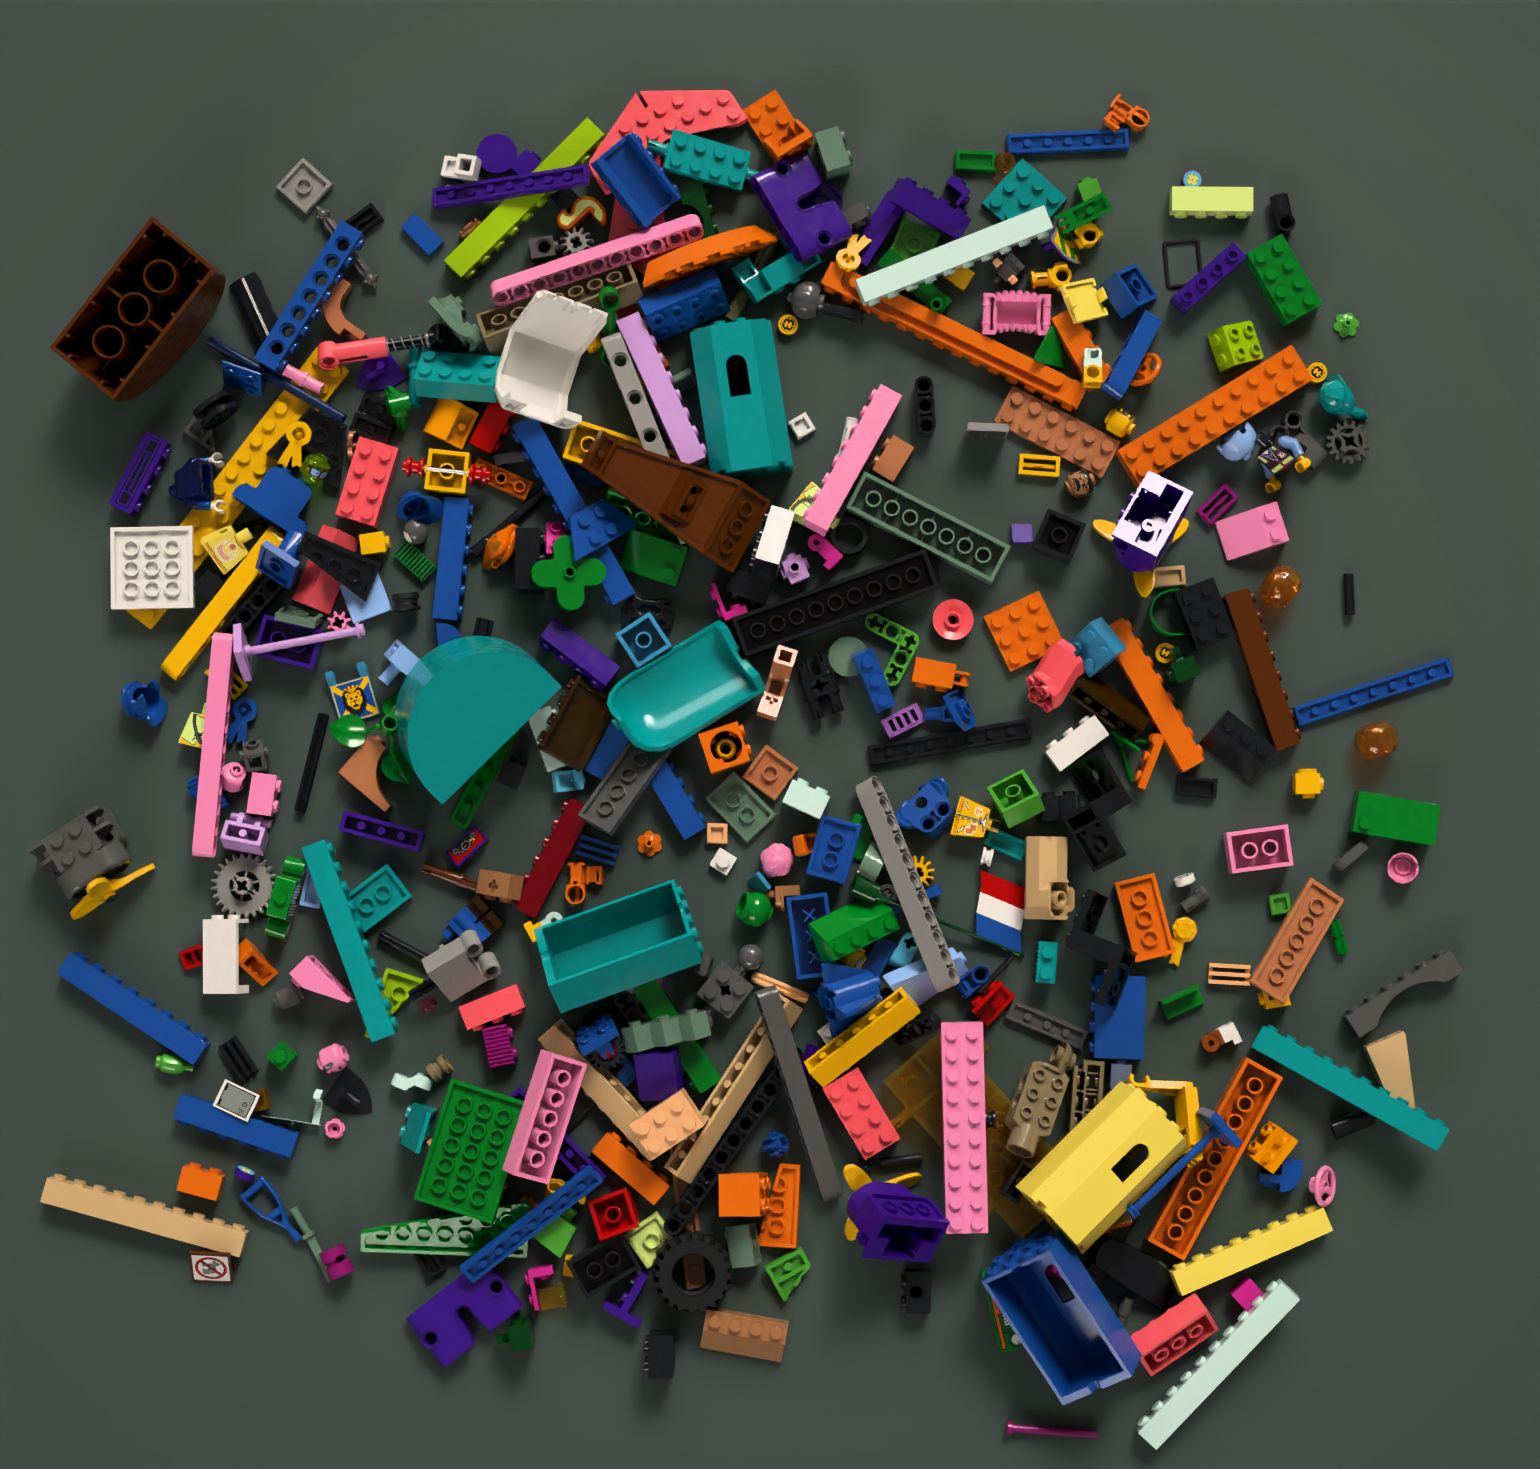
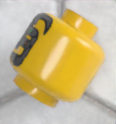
M1120 407L1115 410L1111 409L1104 421L1106 429L1120 438H1123L1126 434L1131 435L1136 427L1134 415Z

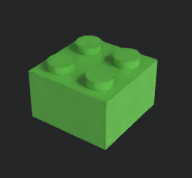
M1024 769L987 787L994 806L1008 828L1045 811L1040 794Z

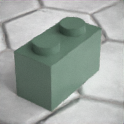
M756 1221L736 1223L725 1227L724 1236L725 1241L728 1243V1256L731 1261V1268L751 1267L762 1263Z

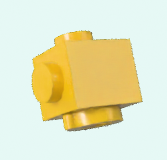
M1297 769V773L1292 774V795H1302V798H1315V794H1321L1324 781L1323 777H1320V773H1317V769Z

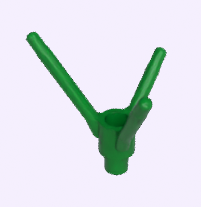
M1112 729L1109 734L1115 738L1114 741L1118 744L1117 746L1120 750L1129 782L1133 783L1132 773L1124 749L1127 746L1137 752H1140L1141 749ZM1136 738L1134 741L1148 746L1150 744L1149 741Z

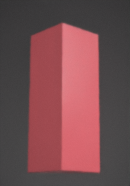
M322 525L318 537L353 552L357 551L360 543L358 538L326 525ZM308 559L292 600L330 615L341 590L339 586L342 584Z

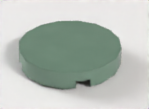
M846 636L839 638L833 642L829 649L828 661L831 668L840 676L853 677L858 675L851 654L867 647L856 637Z

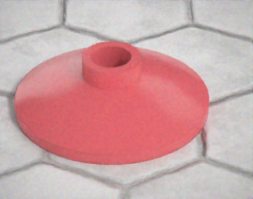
M957 599L946 600L935 609L933 626L941 637L948 640H958L965 637L972 629L974 622L973 613L970 607L963 601ZM950 617L956 618L955 624L949 622Z

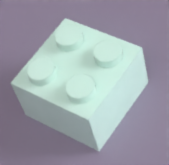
M798 778L797 781L792 779L782 803L820 820L830 798L827 795L828 791L818 786L816 789L808 786L809 782Z

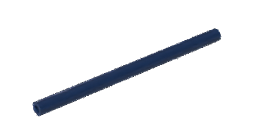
M213 336L208 339L207 345L247 369L261 373L264 379L338 422L344 423L347 414Z

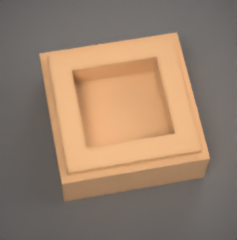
M707 823V844H727L728 823Z

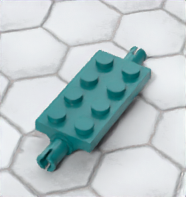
M672 130L669 143L664 144L651 139L647 142L646 150L663 156L664 170L741 192L745 180L751 182V176L759 173V171L749 169L750 151L679 130Z

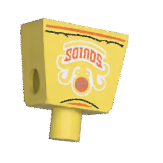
M229 525L200 539L206 551L223 575H225L248 554L244 543L254 537L247 527L236 533L234 528Z

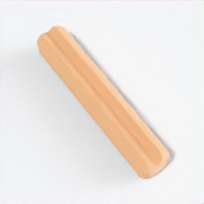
M754 972L751 977V982L765 988L775 985L778 992L802 1003H807L809 993L758 972Z

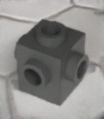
M252 739L243 742V750L239 751L241 763H245L247 773L267 769V759L271 757L269 746L265 747L263 739Z

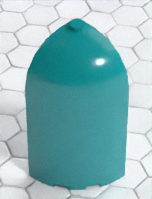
M719 619L620 680L609 693L607 706L614 718L611 720L614 728L617 731L621 729L634 746L645 751H664L678 745L766 691V688L759 673L746 658L743 660L739 652H737L740 649L728 626Z

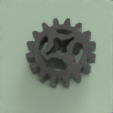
M1346 420L1342 422V426L1339 423L1335 424V429L1331 428L1328 431L1331 436L1325 438V440L1330 441L1325 445V448L1331 449L1328 456L1334 455V462L1340 459L1341 465H1344L1346 461H1348L1349 465H1352L1354 460L1357 463L1360 462L1361 457L1367 455L1364 450L1370 449L1366 442L1371 439L1369 437L1365 438V434L1368 431H1361L1362 424L1356 427L1355 421H1352L1349 425ZM1343 430H1351V432H1350V433H1347V434H1345L1344 432H1340V431H1343ZM1358 436L1360 438L1361 445L1358 443ZM1347 439L1350 440L1348 447L1345 445ZM1335 441L1338 444V450L1336 449ZM1347 452H1351L1355 455L1345 456L1344 454Z

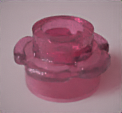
M433 996L422 998L418 1001V1010L429 1013L436 1009L435 1006L438 1002L434 1000Z

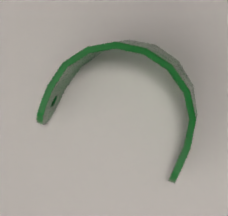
M1180 588L1169 589L1159 593L1151 601L1148 608V620L1151 627L1164 637L1188 635V632L1168 633L1160 629L1152 616V608L1156 599L1163 594L1180 590Z

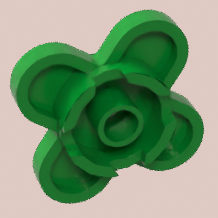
M563 535L552 545V559L536 562L530 570V578L532 583L539 588H552L555 590L558 606L565 611L571 612L582 606L585 599L584 587H595L603 582L606 577V567L596 558H581L573 562V547L570 544V535ZM566 570H569L572 575H567Z

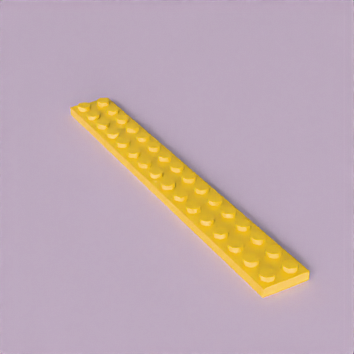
M316 347L299 370L310 373L309 376L325 383V386L320 395L304 386L300 388L327 403L350 374V371L341 364L332 370L321 368L318 360V347ZM293 380L290 381V382H292L293 384H295V385L298 386V383H297V382H295V381H293ZM283 390L198 501L215 503L217 500H223L227 505H220L218 509H223L226 513L219 514L215 509L197 507L196 503L179 525L194 527V575L210 556L202 545L200 538L229 525L233 526L247 508L231 497L236 487L247 483L257 488L271 467H278L280 465L277 464L278 460L266 455L267 451L286 433L288 426L298 421L309 408L320 412L318 409ZM168 609L125 611L153 630Z

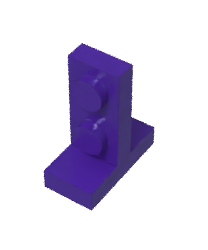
M641 1270L640 1274L635 1273L630 1282L633 1285L629 1293L625 1291L619 1301L622 1303L621 1306L606 1298L602 1308L638 1329L643 1318L632 1313L629 1309L649 1274Z

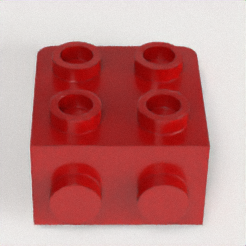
M998 979L985 989L986 992L982 996L977 995L970 1002L971 1008L969 1010L987 1027L1016 997Z

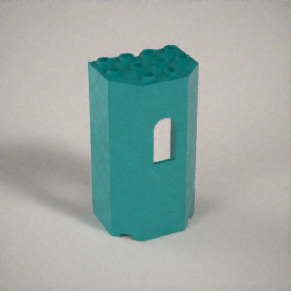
M745 317L735 318L734 322L726 323L725 320L713 322V325L693 329L690 332L710 471L737 480L793 472L771 320H766V318L746 320ZM738 355L746 361L751 394L731 397L726 363L730 357Z
M672 879L534 929L547 983L560 1013L703 962L701 954L704 953L701 941L697 942V939L700 937L697 928H692V925L695 924L691 913L687 914L690 909L687 900H682L685 896L681 885L677 887L675 880Z

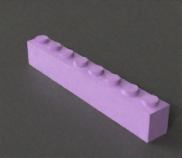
M639 312L617 320L616 328L622 335L632 363L677 460L694 466L705 463L706 455H708L704 444H700L697 439L699 433L696 426H691L689 422L691 418L687 407L683 408L680 402L682 396L679 390H675L672 385L674 379L671 372H666L664 364H666L662 353H658L655 348L657 342L654 336L649 335L647 331L649 325L646 318H641Z

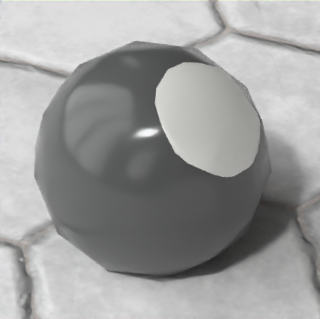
M412 519L404 526V537L411 544H421L428 538L429 528L422 522Z

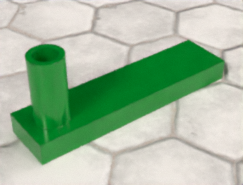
M890 247L877 264L882 268H886L905 259ZM920 283L918 288L910 291L931 310L939 314L952 302V299L933 283Z

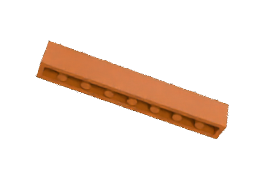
M1122 617L1110 624L1111 629L1127 647L1116 658V661L1145 712L1151 717L1150 720L1157 733L1164 737L1163 743L1180 773L1204 761L1203 756L1205 753L1199 744H1195L1193 731L1189 726L1186 728L1182 720L1185 718L1180 709H1175L1173 696L1163 688L1164 681L1159 673L1155 674L1152 668L1154 666L1153 661L1148 655L1145 656L1142 649L1144 646L1140 639H1135L1132 633L1134 629L1130 621H1125Z

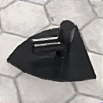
M346 1067L322 1101L335 1110L346 1114L360 1115L372 1112L371 1097L366 1085L361 1078Z

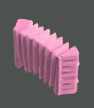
M1003 290L1002 294L997 291L995 294L983 293L982 334L995 335L996 332H1014L1015 330L1027 334L1032 332L1035 335L1047 334L1051 325V294H1037L1036 292L1030 294L1029 291H1025L1023 294L1022 290H1017L1016 293L1014 290H1010L1009 293L1007 290Z

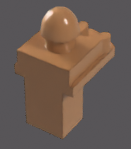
M800 885L775 886V890H768L764 895L769 900L775 899L776 907H781V911H784V896L800 895Z

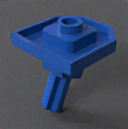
M961 689L942 696L946 705L924 709L926 720L955 721L964 732L976 727L975 715Z

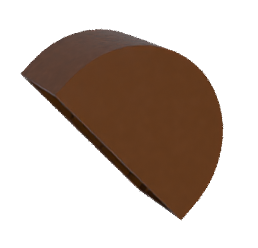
M152 216L50 348L112 400L123 402L133 399L158 382L182 358L199 337L220 302L225 287V275L170 228Z

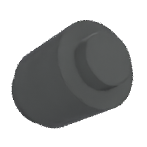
M291 984L276 991V996L273 997L277 1008L281 1007L283 1010H286L301 1003L305 995L301 987L298 988L296 985Z

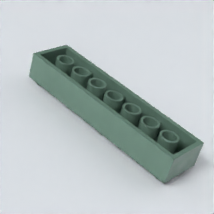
M867 472L863 473L845 510L921 550L926 549L927 553L989 585L993 582L1011 547Z

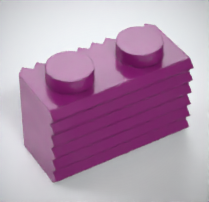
M508 1023L483 1028L482 1032L490 1070L516 1064L515 1060L519 1059L517 1048L512 1046L511 1039H514L513 1028L508 1027Z

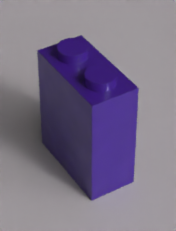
M679 1046L653 1047L633 1054L640 1101H648V1103L664 1101L683 1087L685 1089Z

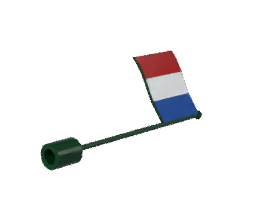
M979 870L980 891L976 908V934L939 918H936L937 922L1019 956V959H1022L1024 957V952L1021 951L1024 888ZM859 876L855 877L849 895L870 904L882 899L902 907L900 902L883 896L879 884Z

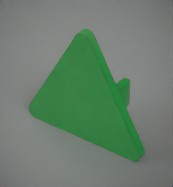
M1050 326L1039 349H1035L1034 361L1064 369L1067 365L1055 326Z

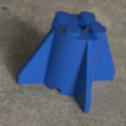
M831 962L821 964L823 983L820 985L822 986L811 988L809 992L819 999L821 1009L826 1008L828 1014H825V1017L829 1021L832 1040L883 1001L879 990L881 987L880 978L873 976L869 970Z

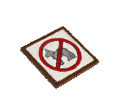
M189 1251L192 1281L234 1282L231 1253Z

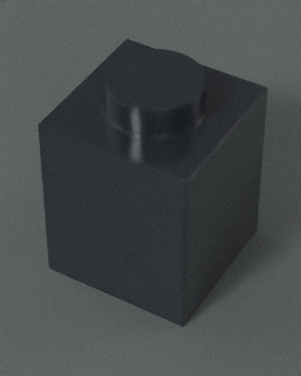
M207 569L194 586V590L211 601L225 584L223 580L225 576L217 570L211 572Z
M513 757L511 761L505 759L496 782L517 790L526 770V767L522 766L523 762Z

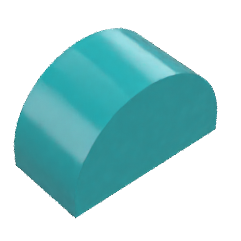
M467 636L448 641L422 657L406 676L400 688L395 706V717L397 718V728L395 731L400 749L425 788L441 804H444L562 686L529 653L509 641L489 636Z

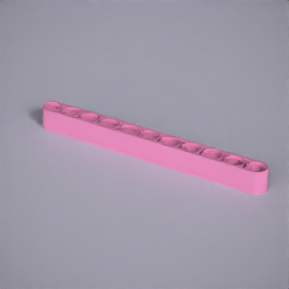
M686 215L497 279L489 287L492 301L497 306H505L534 296L537 291L543 289L549 291L697 241L704 234L703 226L697 215Z
M214 632L212 637L192 854L198 857L214 858L217 849L223 786L221 775L225 765L235 660L233 634Z

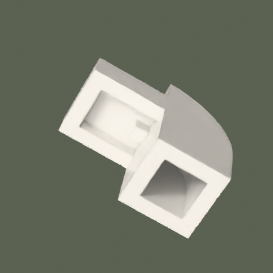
M459 153L457 157L445 155L441 176L462 180L465 183L476 182L479 178L482 160L477 156Z

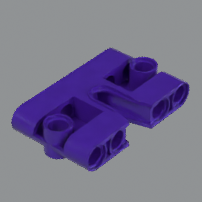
M801 152L786 160H779L774 166L751 176L750 181L754 191L794 258L799 263L817 254H823L829 248L852 237V230L835 200L816 204L805 210L799 208L798 204L808 199L823 183V180L805 152ZM777 170L782 171L784 175L779 174ZM819 239H822L825 244L820 243Z
M494 1267L474 1283L464 1274L460 1275L408 1316L406 1320L421 1338L422 1344L430 1350L440 1365L445 1368L476 1343L467 1322L460 1314L461 1307H467L478 1321L492 1331L520 1309L523 1304L509 1287L506 1279ZM494 1281H499L502 1284L501 1291L493 1289L492 1283ZM428 1333L436 1335L437 1340L435 1343L428 1341Z

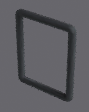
M1194 238L1170 240L1163 242L1162 247L1165 268L1166 287L1168 289L1182 288L1186 284L1170 285L1166 245L1196 242L1197 263L1199 273L1202 270L1200 242L1198 239Z
M1008 957L990 975L988 981L976 990V993L980 995L1013 961V958Z

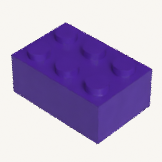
M264 614L255 646L326 633V631L274 620L275 617ZM325 641L254 655L317 671Z

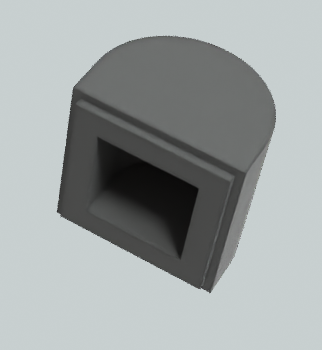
M701 954L703 962L694 965L692 973L708 977L714 957Z

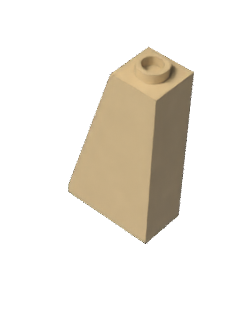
M1399 1030L1362 1046L1379 1086L1390 1091L1389 1096L1396 1100L1399 1096L1409 1102V1107L1415 1109L1405 1032Z

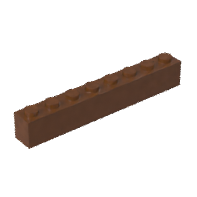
M1245 588L1224 595L1222 599L1235 631V638L1270 744L1277 748L1275 751L1300 744L1301 734L1298 727L1295 728L1293 720L1295 716L1292 708H1288L1286 702L1288 695L1285 688L1282 689L1280 681L1282 677L1279 669H1275L1273 663L1275 656L1272 649L1269 650L1267 642H1269L1266 630H1262L1260 624L1262 616L1255 609L1254 603H1256L1253 591L1250 592L1249 588Z

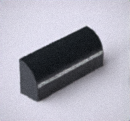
M252 272L233 282L229 286V290L258 352L277 322L278 317L258 274ZM281 345L274 348V354H280L283 351V346Z

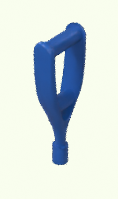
M260 1175V1178L243 1194L240 1193V1198L257 1215L287 1230L291 1238L297 1242L302 1236L291 1227L280 1196L263 1175ZM264 1185L272 1192L279 1205L269 1215L262 1213L248 1200ZM282 1214V1221L276 1220Z

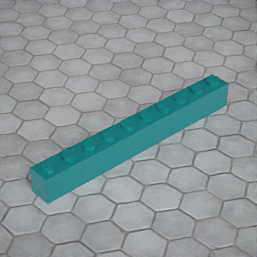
M324 839L302 847L303 855L371 1042L397 1034L399 1023L395 1016L392 1017L390 1011L392 1004L389 997L385 998L383 992L385 989L384 982L381 977L378 978L376 970H378L375 959H371L369 953L371 946L368 939L363 937V924L360 919L357 920L356 905L348 897L350 889L348 883L342 879L341 873H343L340 862L335 860L334 854H336L333 843H329L328 840Z
M1272 1025L1262 1026L1251 1046L1252 1049L1435 1151L1439 1150L1450 1130L1445 1127L1447 1125L1446 1122L1437 1117L1435 1120L1427 1117L1428 1112L1417 1107L1414 1110L1408 1106L1409 1102L1398 1096L1396 1100L1389 1096L1391 1092L1381 1086L1378 1089L1371 1086L1372 1081L1363 1076H1360V1078L1353 1076L1352 1073L1354 1071L1343 1065L1341 1068L1335 1066L1333 1059L1325 1055L1322 1058L1315 1054L1316 1050L1307 1045L1304 1048L1296 1044L1297 1039L1288 1034L1286 1037L1278 1034L1279 1029Z

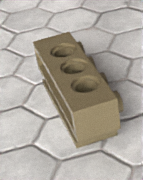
M1082 1059L1081 1068H1078L1077 1065L1072 1067L1068 1133L1077 1125V1113H1080L1081 1121L1102 1100L1105 1065L1103 1060ZM1080 1071H1083L1082 1089H1079ZM1079 1092H1082L1081 1110H1077L1079 1102Z

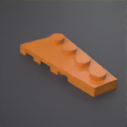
M780 1163L770 1197L771 1210H768V1214L765 1215L760 1228L759 1246L797 1248L802 1164Z

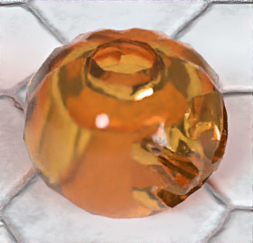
M1281 564L1274 567L1260 583L1259 593L1262 601L1271 608H1284L1302 588L1301 575L1290 565Z
M1377 721L1361 726L1354 736V747L1358 754L1365 759L1390 754L1396 751L1399 744L1398 731L1388 721Z

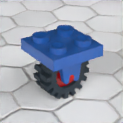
M610 1013L598 1016L594 1022L580 1027L574 1033L583 1056L588 1054L595 1066L598 1064V1067L603 1069V1066L606 1069H610L609 1065H612L614 1068L616 1067L615 1063L618 1062L620 1064L622 1062L621 1057H625L624 1052H626L624 1042Z

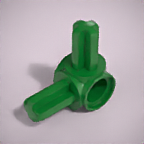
M388 385L387 389L384 390L387 397L388 411L391 416L395 417L397 430L406 431L409 427L407 415L409 410L412 409L409 396L406 392L401 393L395 387Z

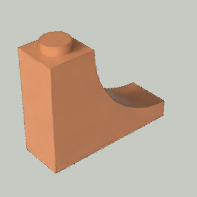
M369 735L338 773L384 812L388 813L393 806L383 795L379 783V768L382 758L388 750L385 746L387 742L379 735L376 737Z

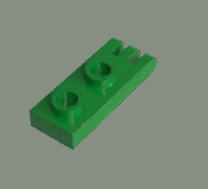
M1102 192L1054 216V218L1059 220L1064 217L1065 220L1058 224L1059 228L1067 224L1068 228L1061 231L1064 235L1113 209L1105 192Z

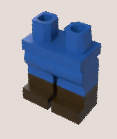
M477 894L460 912L447 922L449 925L443 930L442 935L450 941L456 935L460 937L464 931L475 930L482 944L505 924L492 910L487 913L491 908ZM484 914H486L485 917H483L478 923H476V921H478Z

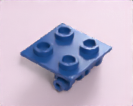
M222 360L223 383L233 389L237 388L246 391L250 395L262 397V387H265L267 380L261 376V373Z

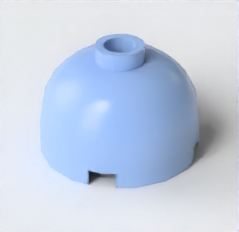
M1245 422V427L1242 424L1236 427L1224 437L1226 442L1222 445L1219 442L1216 448L1230 461H1238L1242 458L1246 461L1254 455L1252 450L1257 445L1254 442L1257 435L1251 425Z

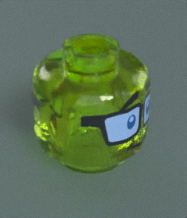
M321 453L308 454L300 467L302 479L310 484L321 483L330 470L327 457Z

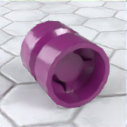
M344 1243L319 1253L323 1265H327L325 1271L330 1281L355 1270L351 1259L346 1258L348 1252Z

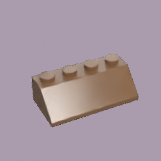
M709 1307L706 1310L700 1348L781 1362L789 1321Z

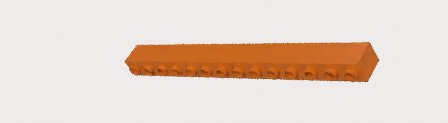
M831 261L820 285L823 288L822 291L831 296L836 294L841 297L843 302L849 305L854 303L860 306L859 309L865 313L870 314V312L878 315V319L887 323L891 321L902 331L910 330L914 332L915 337L921 340L926 338L932 341V345L939 349L947 348L951 350L950 353L958 358L963 356L969 359V363L974 366L980 367L981 365L986 367L989 373L995 376L1000 374L1006 377L1005 380L1014 385L1018 383L1024 386V390L1032 394L1037 392L1043 395L1042 398L1051 403L1055 401L1061 404L1060 407L1070 412L1071 410H1077L1087 388H1082L1081 382L1075 379L1072 380L1066 377L1065 374L1044 364L1037 363L1034 359L902 295L892 299H888V297L882 298L880 303L871 307L868 304L863 306L854 285L855 280L863 276L840 269L837 263Z

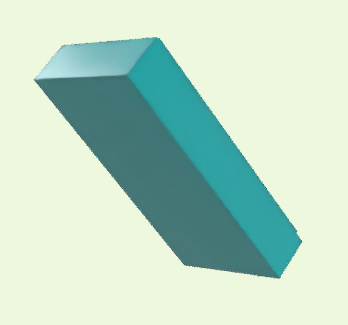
M1000 829L998 833L989 831L983 845L1018 861L1022 860L1025 853L1024 840Z

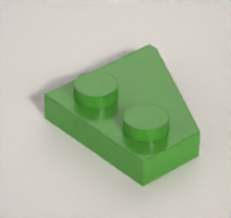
M801 1246L765 1265V1269L783 1301L789 1298L788 1295L799 1284L801 1277L811 1267Z

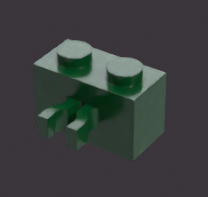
M1179 646L1169 650L1174 663L1165 667L1164 676L1168 683L1175 686L1201 675L1194 655L1183 659Z
M526 1315L514 1317V1320L507 1327L508 1332L500 1333L496 1336L497 1345L510 1342L512 1352L533 1348L536 1343L532 1318H526Z

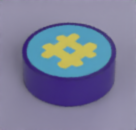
M237 1165L234 1171V1175L237 1178L247 1182L253 1181L256 1175L253 1170L242 1165Z

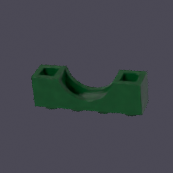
M700 180L678 184L683 209L694 211L703 221L704 234L699 240L719 234L717 224H712L711 216L714 215L712 204H707L706 196H709L707 184H702Z

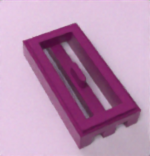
M1224 483L1196 511V514L1200 515L1201 519L1205 520L1210 527L1239 496ZM1225 489L1227 493L1204 514L1202 511ZM1231 495L1233 498L1210 520L1208 516Z

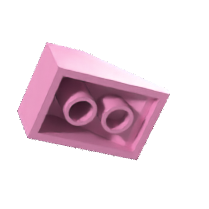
M1277 501L1215 522L1227 561L1289 541Z
M314 955L306 956L289 973L292 976L291 981L298 988L303 987L304 989L347 1003L356 1000L355 996Z

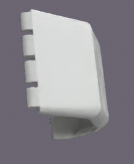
M544 289L537 291L509 329L496 370L494 393L501 407L562 429H571L579 425L582 415L567 411L568 395L580 358L606 324L608 313L596 308L592 309V307L579 302L574 303V300L560 295L557 296L555 293Z

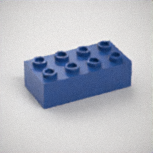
M713 267L638 300L656 342H660L730 311L723 287Z
M823 892L786 897L797 980L822 977L821 964L826 962H822L807 924L830 913L828 894Z

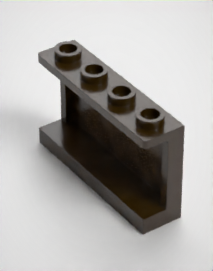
M577 675L574 679H569L565 687L568 690L565 696L561 695L556 703L558 709L555 713L552 712L546 723L549 725L546 731L542 730L537 738L539 744L536 747L578 772L584 769L612 717L607 706L609 695L581 680L582 676Z

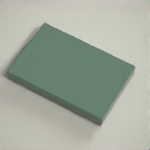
M735 771L705 798L746 843L776 816L770 807Z

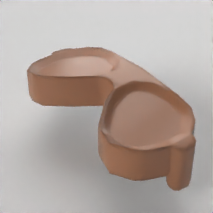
M349 431L347 438L349 460H352L353 448H356L357 445L353 443V435L356 431Z

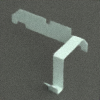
M316 1089L313 1099L316 1100L312 1123L275 1117L267 1118L321 1126L319 1122L323 1101L320 1098L323 1090Z

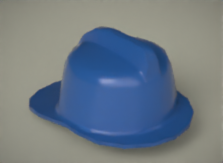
M410 490L399 496L400 503L397 506V514L402 520L410 521L414 519L422 523H432L443 516L444 504L439 498L424 495L418 490Z

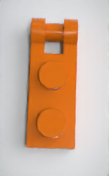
M1156 732L1149 734L1148 741L1150 744L1147 751L1144 750L1142 753L1140 770L1137 769L1133 777V781H1135L1134 786L1144 790L1164 742V737Z

